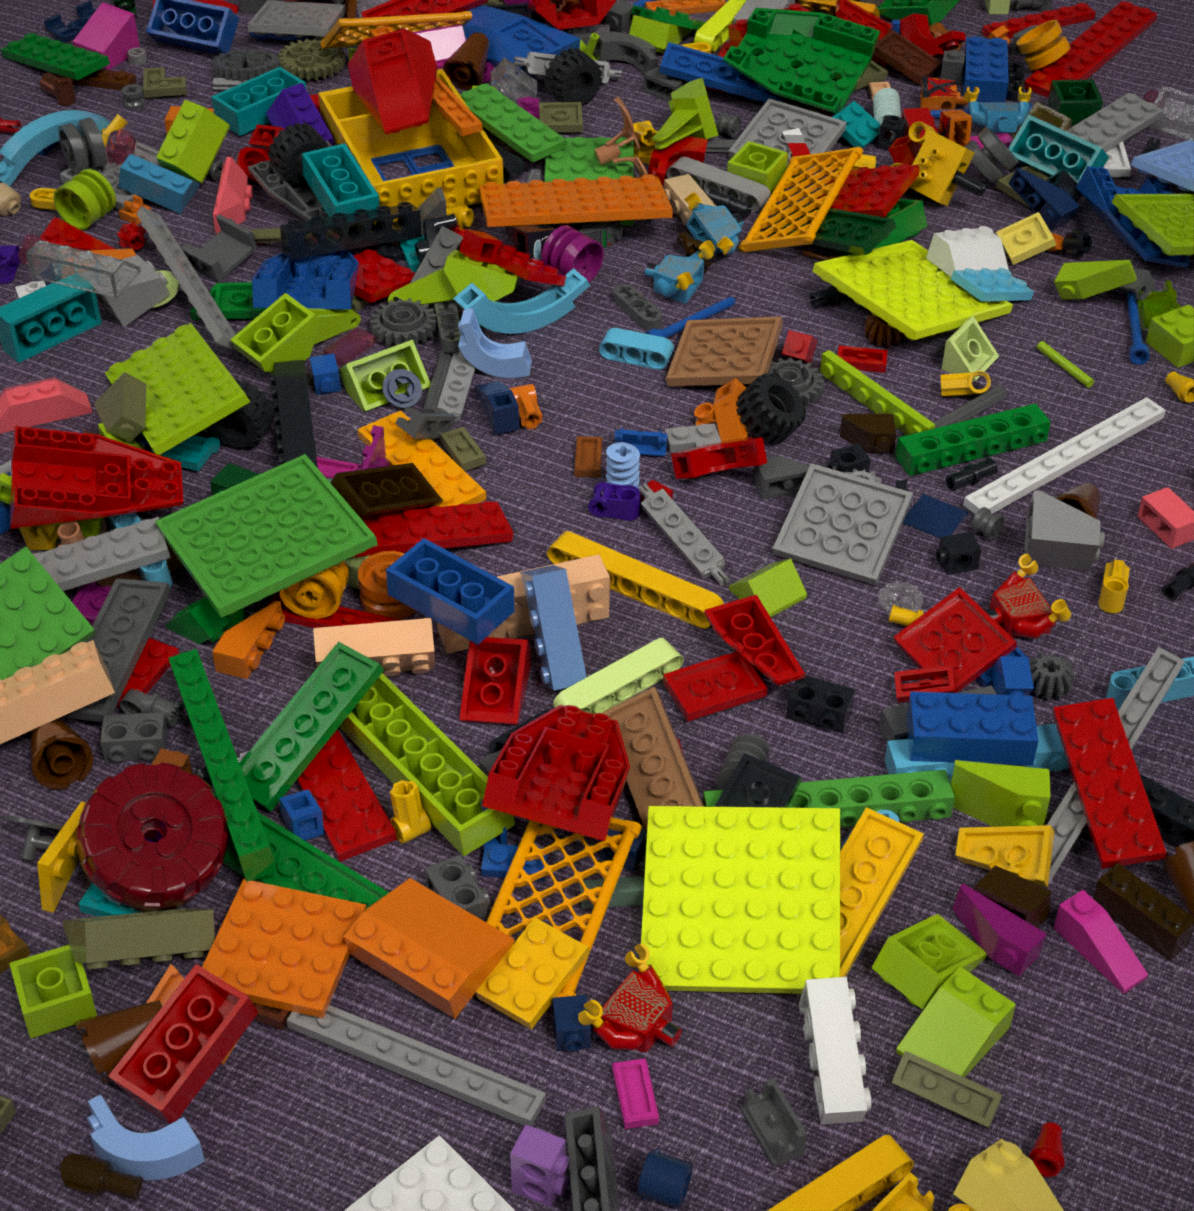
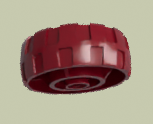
M144 762L127 766L123 772L114 777L108 776L95 788L93 795L84 805L77 829L78 854L81 866L91 884L94 883L102 891V896L119 907L123 904L135 908L136 912H154L170 907L177 909L193 901L215 879L223 864L228 845V826L225 811L221 801L215 799L210 785L198 775H191L183 771L180 766L163 762L159 765H146ZM146 839H155L158 842H150Z

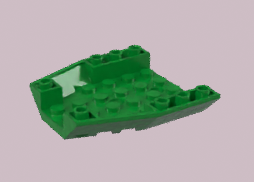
M756 7L748 19L746 35L738 47L731 46L723 58V62L782 98L836 115L845 108L867 70L880 31L819 12Z

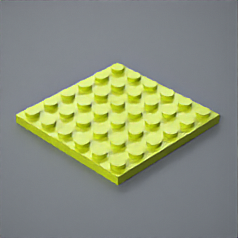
M913 240L876 248L867 255L855 253L814 263L812 271L820 276L823 281L830 283L839 292L854 299L855 303L864 306L873 315L882 318L888 322L889 326L898 329L911 340H918L959 328L971 316H974L977 322H982L1009 314L1013 307V304L1008 301H980L951 280L948 274L926 259L929 250Z
M649 806L641 944L645 945L649 950L650 956L646 961L647 965L652 964L667 991L802 994L805 981L808 979L840 977V808Z

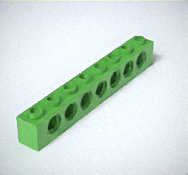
M946 769L801 782L788 808H840V828H849L857 824L866 807L876 812L879 810H890L899 817L900 822L951 817L955 797ZM723 790L703 791L704 807H715Z

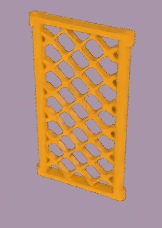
M471 11L459 13L354 19L342 18L337 20L327 35L321 40V48L359 46L362 40L370 38L369 30L387 25L394 31L407 29L411 32L461 24L463 28L472 19Z
M854 147L791 157L787 169L746 238L741 241L738 249L741 252L812 244L816 238V232L853 166L863 154V149ZM842 167V169L832 172L835 169ZM799 173H802V174L798 175L797 177L792 178V176L797 175V174H799ZM828 175L827 177L823 178L822 180H818V179L822 178L823 176ZM832 180H835L834 183H830V184L824 186L826 183H828V182H830V181H832ZM811 183H815L810 187L804 189V187L810 185ZM791 186H794L793 188L789 189L788 191H784L785 189H787V188H789V187H791ZM818 188H821L820 190L816 191L815 193L810 194V193L813 192L814 190H816V189H818ZM798 191H801V192H799L798 194H796V195L790 197L792 194H794V193H796V192H798ZM823 194H827V196H824L820 199H816ZM807 196V197L804 198L803 200H801V201H799V202H796L797 200L801 199L802 197ZM787 199L786 201L776 205L777 202ZM809 202H813V203H811L810 205H808V206H806V207H802V206L808 204ZM793 204L791 207H789V208H787V209H785V210H782V209H784L785 207H787V206ZM817 207H820L819 210H815V211H813V212H811V213H808L809 211H811V210H813V209H815V208H817ZM799 210L798 212L788 216L790 213ZM775 213H779V214L773 216L772 218H768L770 215H773V214H775ZM805 215V217L799 219L798 221H794V220H796L797 218H799V217ZM782 218H785L784 220L780 221L779 223L774 224V223L777 222L778 220H780V219H782ZM812 221L811 224H807V225H805V226H803V227H800L801 225L805 224L806 222ZM787 224H791V225L787 226V227L784 228V229H780V228L784 227V226L787 225ZM768 226H772V227L768 228L767 230H765V231H763V232H760L761 229H764V228H766V227H768ZM795 229H798L797 231L791 233L790 235H786L787 233H789V232H791V231H793V230H795ZM773 232H777L776 234H774V235H772V236L766 238L768 235L772 234Z
M613 818L609 829L623 832V834L612 837L607 835L605 841L589 846L584 840L585 835L574 833L564 839H558L554 832L557 829L556 827L529 820L486 923L508 936L526 929L534 917L539 920H549L551 926L561 932L572 927H579L583 932L579 942L588 946L590 953L634 839L638 838L642 826L634 821ZM551 834L555 843L543 849H539L534 844L537 835ZM575 840L581 841L585 849L572 856H569L563 848ZM610 847L615 852L612 861L598 862L593 853L602 848ZM554 850H560L565 858L556 864L548 865L543 856ZM586 856L590 857L595 865L583 872H578L573 863ZM539 859L544 869L528 875L523 870L525 862ZM569 866L574 876L558 882L553 872L562 867ZM594 873H599L605 879L602 887H595L593 889H588L583 882L584 878ZM543 876H549L554 885L541 892L536 891L532 884L533 881ZM573 883H579L584 892L572 899L566 898L562 891L563 888ZM528 885L534 893L531 897L522 901H516L511 896L515 887ZM552 893H559L564 900L563 903L551 909L546 908L542 899ZM583 900H589L594 905L592 913L582 916L576 915L572 906ZM538 902L543 912L532 918H525L521 909L531 903ZM564 909L569 910L573 920L561 926L555 925L551 918L552 915ZM519 913L522 919L520 924L507 929L500 923L503 914ZM589 955L557 997L576 996L575 990Z

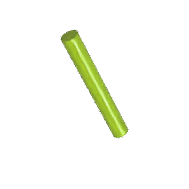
M1044 341L1038 343L1037 349L1087 388L1094 384V379Z

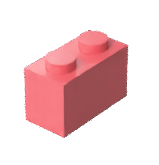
M1167 487L1142 497L1137 517L1171 549L1194 540V511L1170 488Z

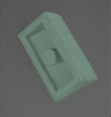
M642 876L619 878L608 907L643 905L644 881ZM605 879L583 880L588 889H593L595 887H602ZM579 884L580 894H582L584 890ZM589 900L581 901L582 909L594 908V905Z

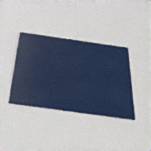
M923 494L908 512V516L904 519L903 523L941 538L951 535L969 512Z

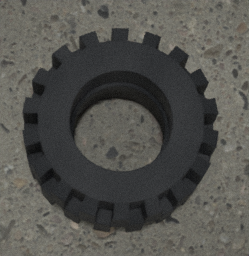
M569 48L568 51L563 50L560 55L557 54L554 57L553 62L550 61V67L546 69L545 87L559 102H581V105L588 104L589 100L593 99L596 96L595 93L600 89L599 84L602 83L601 67L580 49L576 48L574 50Z
M295 123L294 126L290 124L286 126L285 130H280L277 137L273 138V144L269 146V161L290 185H308L303 176L302 153L327 148L329 145L312 126L306 123L302 125Z
M766 373L757 377L738 396L736 406L738 407L737 414L741 416L740 421L747 427L746 429L754 434V437H763V442H770L771 444L782 443L806 419V407L803 405L804 401L799 396V392L792 387V384L786 382L780 376L777 377L775 374L768 375Z
M235 379L245 392L250 403L208 426L207 431L216 438H219L225 446L229 447L230 445L234 449L241 447L243 450H246L260 443L274 420V408L271 407V400L267 399V395L263 391H259L257 386H251L247 381L243 380L240 382L238 379Z

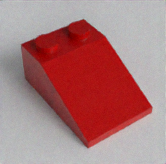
M486 637L478 645L469 640L460 721L504 725L519 724L529 680L532 649L528 640Z

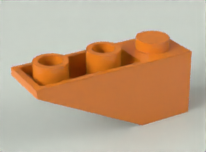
M736 378L717 389L713 403L721 442L747 438L748 434L747 427L740 421L741 416L737 414L738 407L736 406L738 396L746 387Z
M281 601L273 602L224 632L212 651L216 672L248 679L253 669L258 668L265 650L271 647L273 637L277 631L283 628L285 615L282 614Z

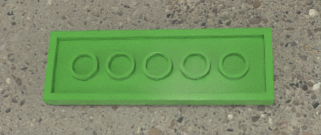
M481 84L479 87L460 94L470 111L482 122L484 128L531 162L567 148V139L489 84Z

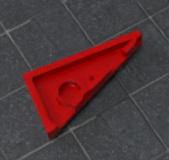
M56 217L52 219L37 241L39 250L61 253L115 249Z

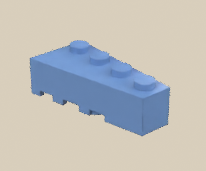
M551 565L520 572L528 603L530 622L536 637L535 648L537 655L541 657L543 666L540 668L542 682L554 691L568 688L587 677L567 571L565 568Z

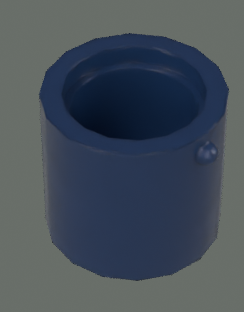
M658 1148L651 1150L640 1176L638 1196H641L643 1201L650 1199L681 1209L690 1185L693 1163L660 1153Z

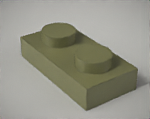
M464 426L440 434L442 445L464 471L486 464L485 454Z

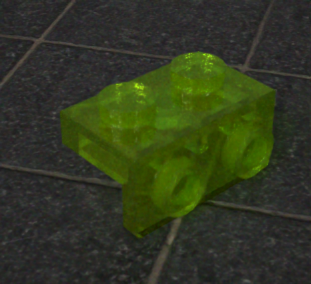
M1165 281L1163 291H1151L1146 299L1138 300L1145 327L1150 326L1151 318L1181 307L1180 304H1177L1176 289H1173L1171 281Z

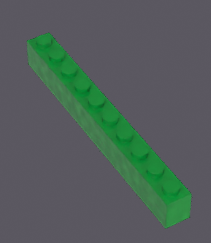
M197 649L169 657L176 684L216 797L221 801L224 808L228 831L246 882L278 872L270 844Z

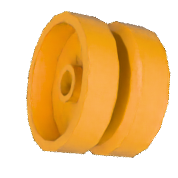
M1051 20L1033 28L1017 41L1016 45L1020 52L1027 54L1025 62L1030 70L1047 66L1062 57L1070 49L1066 36H1060L1062 28L1058 20Z
M342 561L337 565L316 573L312 577L303 579L286 589L280 590V598L285 606L303 617L315 619L329 617L337 611L341 603L343 591L349 579V569L345 561Z

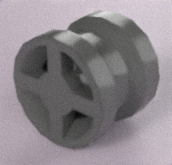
M130 84L122 88V95L125 97L123 103L126 109L138 110L145 106V99L142 97V86Z
M723 112L717 120V132L720 134L726 133L728 137L735 138L741 129L742 120L738 116L731 117L729 113Z
M982 507L973 518L971 530L976 533L982 532L985 538L993 540L1003 527L1004 517L999 514L993 515L991 510Z

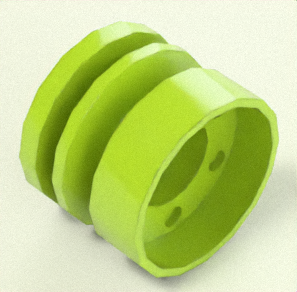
M92 169L82 170L70 181L60 186L53 196L55 208L62 219L79 230L89 228L116 205V195L111 184L102 174Z

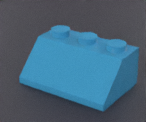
M130 154L120 167L118 187L181 214L200 187V183L139 156Z

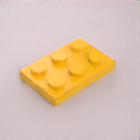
M534 917L477 989V997L532 1030L553 1002V998L558 996L590 954L589 948Z

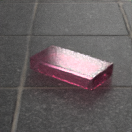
M356 327L326 348L324 355L335 354L336 363L344 366L375 344V336Z

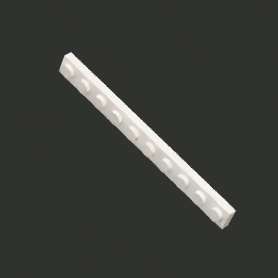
M1146 397L964 498L963 505L975 515L982 507L991 510V514L1163 419L1166 410Z

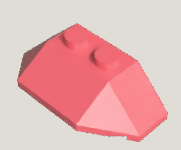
M226 157L222 166L213 211L216 234L221 231L216 219L218 215L232 219L236 224H240L246 220L247 211L251 210L250 199H253V187L248 184L247 175L232 157Z
M56 377L4 388L0 394V434L14 431L15 426L31 427L92 413L87 394Z

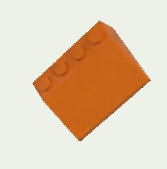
M411 878L367 908L343 936L353 957L454 1019L457 1018L477 989L515 942L514 938Z

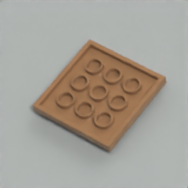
M782 316L687 320L666 376L667 385L679 387L725 385L734 378L742 384H751L762 374H768L783 327Z

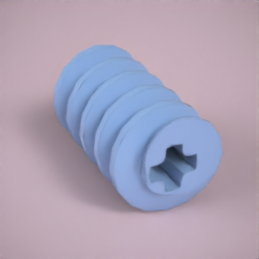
M618 442L611 444L606 450V483L633 485L638 488L640 474L639 450L629 443Z

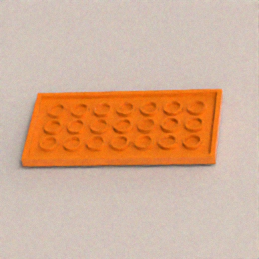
M649 174L643 175L642 178L621 176L620 179L599 177L597 180L576 178L575 181L554 179L552 182L532 180L530 183L509 181L507 184L487 182L484 185H479V195L487 227L673 217L672 206L659 178Z

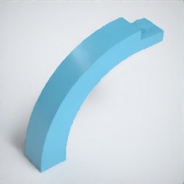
M80 110L55 112L32 121L15 133L1 148L0 153L5 157L0 162V181L11 186L25 165L38 152L60 141L58 135L59 126L72 123L77 127L79 120L92 118L100 134H102L101 130L103 128L106 129L111 121L95 113Z
M573 268L565 275L566 281L564 286L553 285L542 294L518 303L492 301L473 283L453 299L463 310L473 308L478 323L483 327L499 333L517 334L549 325L575 308L573 300L590 287V284L586 278Z

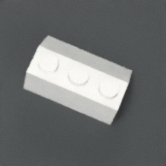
M980 226L975 229L963 228L957 231L945 230V232L934 233L926 259L950 277H952L954 270H965V268L981 270L982 268L998 270V268H1005L1009 270L1001 238L994 234L991 228L986 226Z

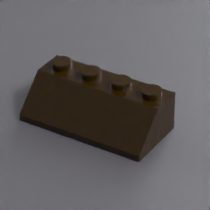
M414 463L336 473L330 482L358 516L437 505L443 501Z

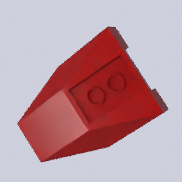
M15 426L11 447L10 529L101 518L183 505L181 462L97 434Z
M559 705L512 732L489 772L482 806L605 841L630 771V763L618 721L610 719L608 715L602 713L592 714L582 711L574 705Z

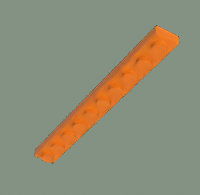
M387 25L371 29L369 34L370 38L393 32L394 30ZM436 75L432 105L461 136H470L482 131V122Z

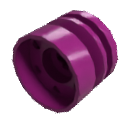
M568 225L560 226L551 233L544 244L541 254V261H544V266L556 267L559 269L558 273L564 276L574 268L589 283L599 272L604 259V249L601 243L583 235Z

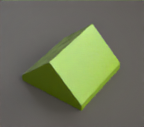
M791 558L771 563L729 585V590L739 599L757 594L770 617L807 598V593Z

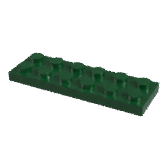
M817 207V208H815V209L809 211L808 213H811V212H813V211H815V210H819L820 207ZM830 208L815 234L816 238L810 245L867 255L882 240L886 239L897 226L894 219ZM799 210L790 213L788 216L798 212ZM803 215V216L797 218V219L794 220V221H798L799 219L805 217V215ZM782 218V219L778 220V221L775 222L774 224L779 223L780 221L784 220L785 218ZM808 221L800 227H803L807 224H811L812 221ZM787 224V225H785L784 227H782V228H780V229H784V228H786L787 226H789V225H791V224ZM795 229V230H793V231L787 233L786 235H790L791 233L797 231L798 229Z

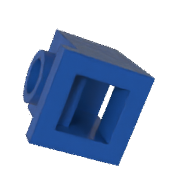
M309 789L279 798L281 818L290 832L303 840L324 835L322 810Z

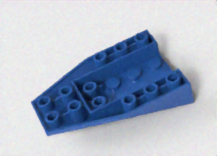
M485 5L468 10L472 13V19L463 27L465 40L476 32L486 35L490 41L486 62L491 63L497 74L518 89L533 82L534 75L526 74L524 66H514L513 62L515 61L513 60L515 56L526 58L528 52L560 55L561 51H568L569 48L574 50L576 48L580 49L581 38L525 16Z
M1087 166L1076 189L1115 235L1145 261L1181 267L1189 265V256L1187 255L1169 256L1164 254L1159 245L1149 240L1147 234L1135 227L1133 222L1127 216L1122 215L1118 211L1119 209L1112 203L1115 194H1174L1169 183H1164L1155 177L1147 176L1140 190L1117 187L1108 169Z
M349 250L290 260L281 252L266 259L252 278L253 308H268L284 293H287L306 308L351 309L359 262Z

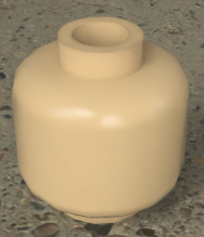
M0 183V216L14 215L21 207L20 194L6 183Z

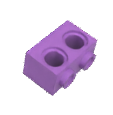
M525 1125L510 1153L512 1192L552 1207L557 1195L563 1196L569 1182V1175L566 1174L569 1163V1156L566 1155V1140Z

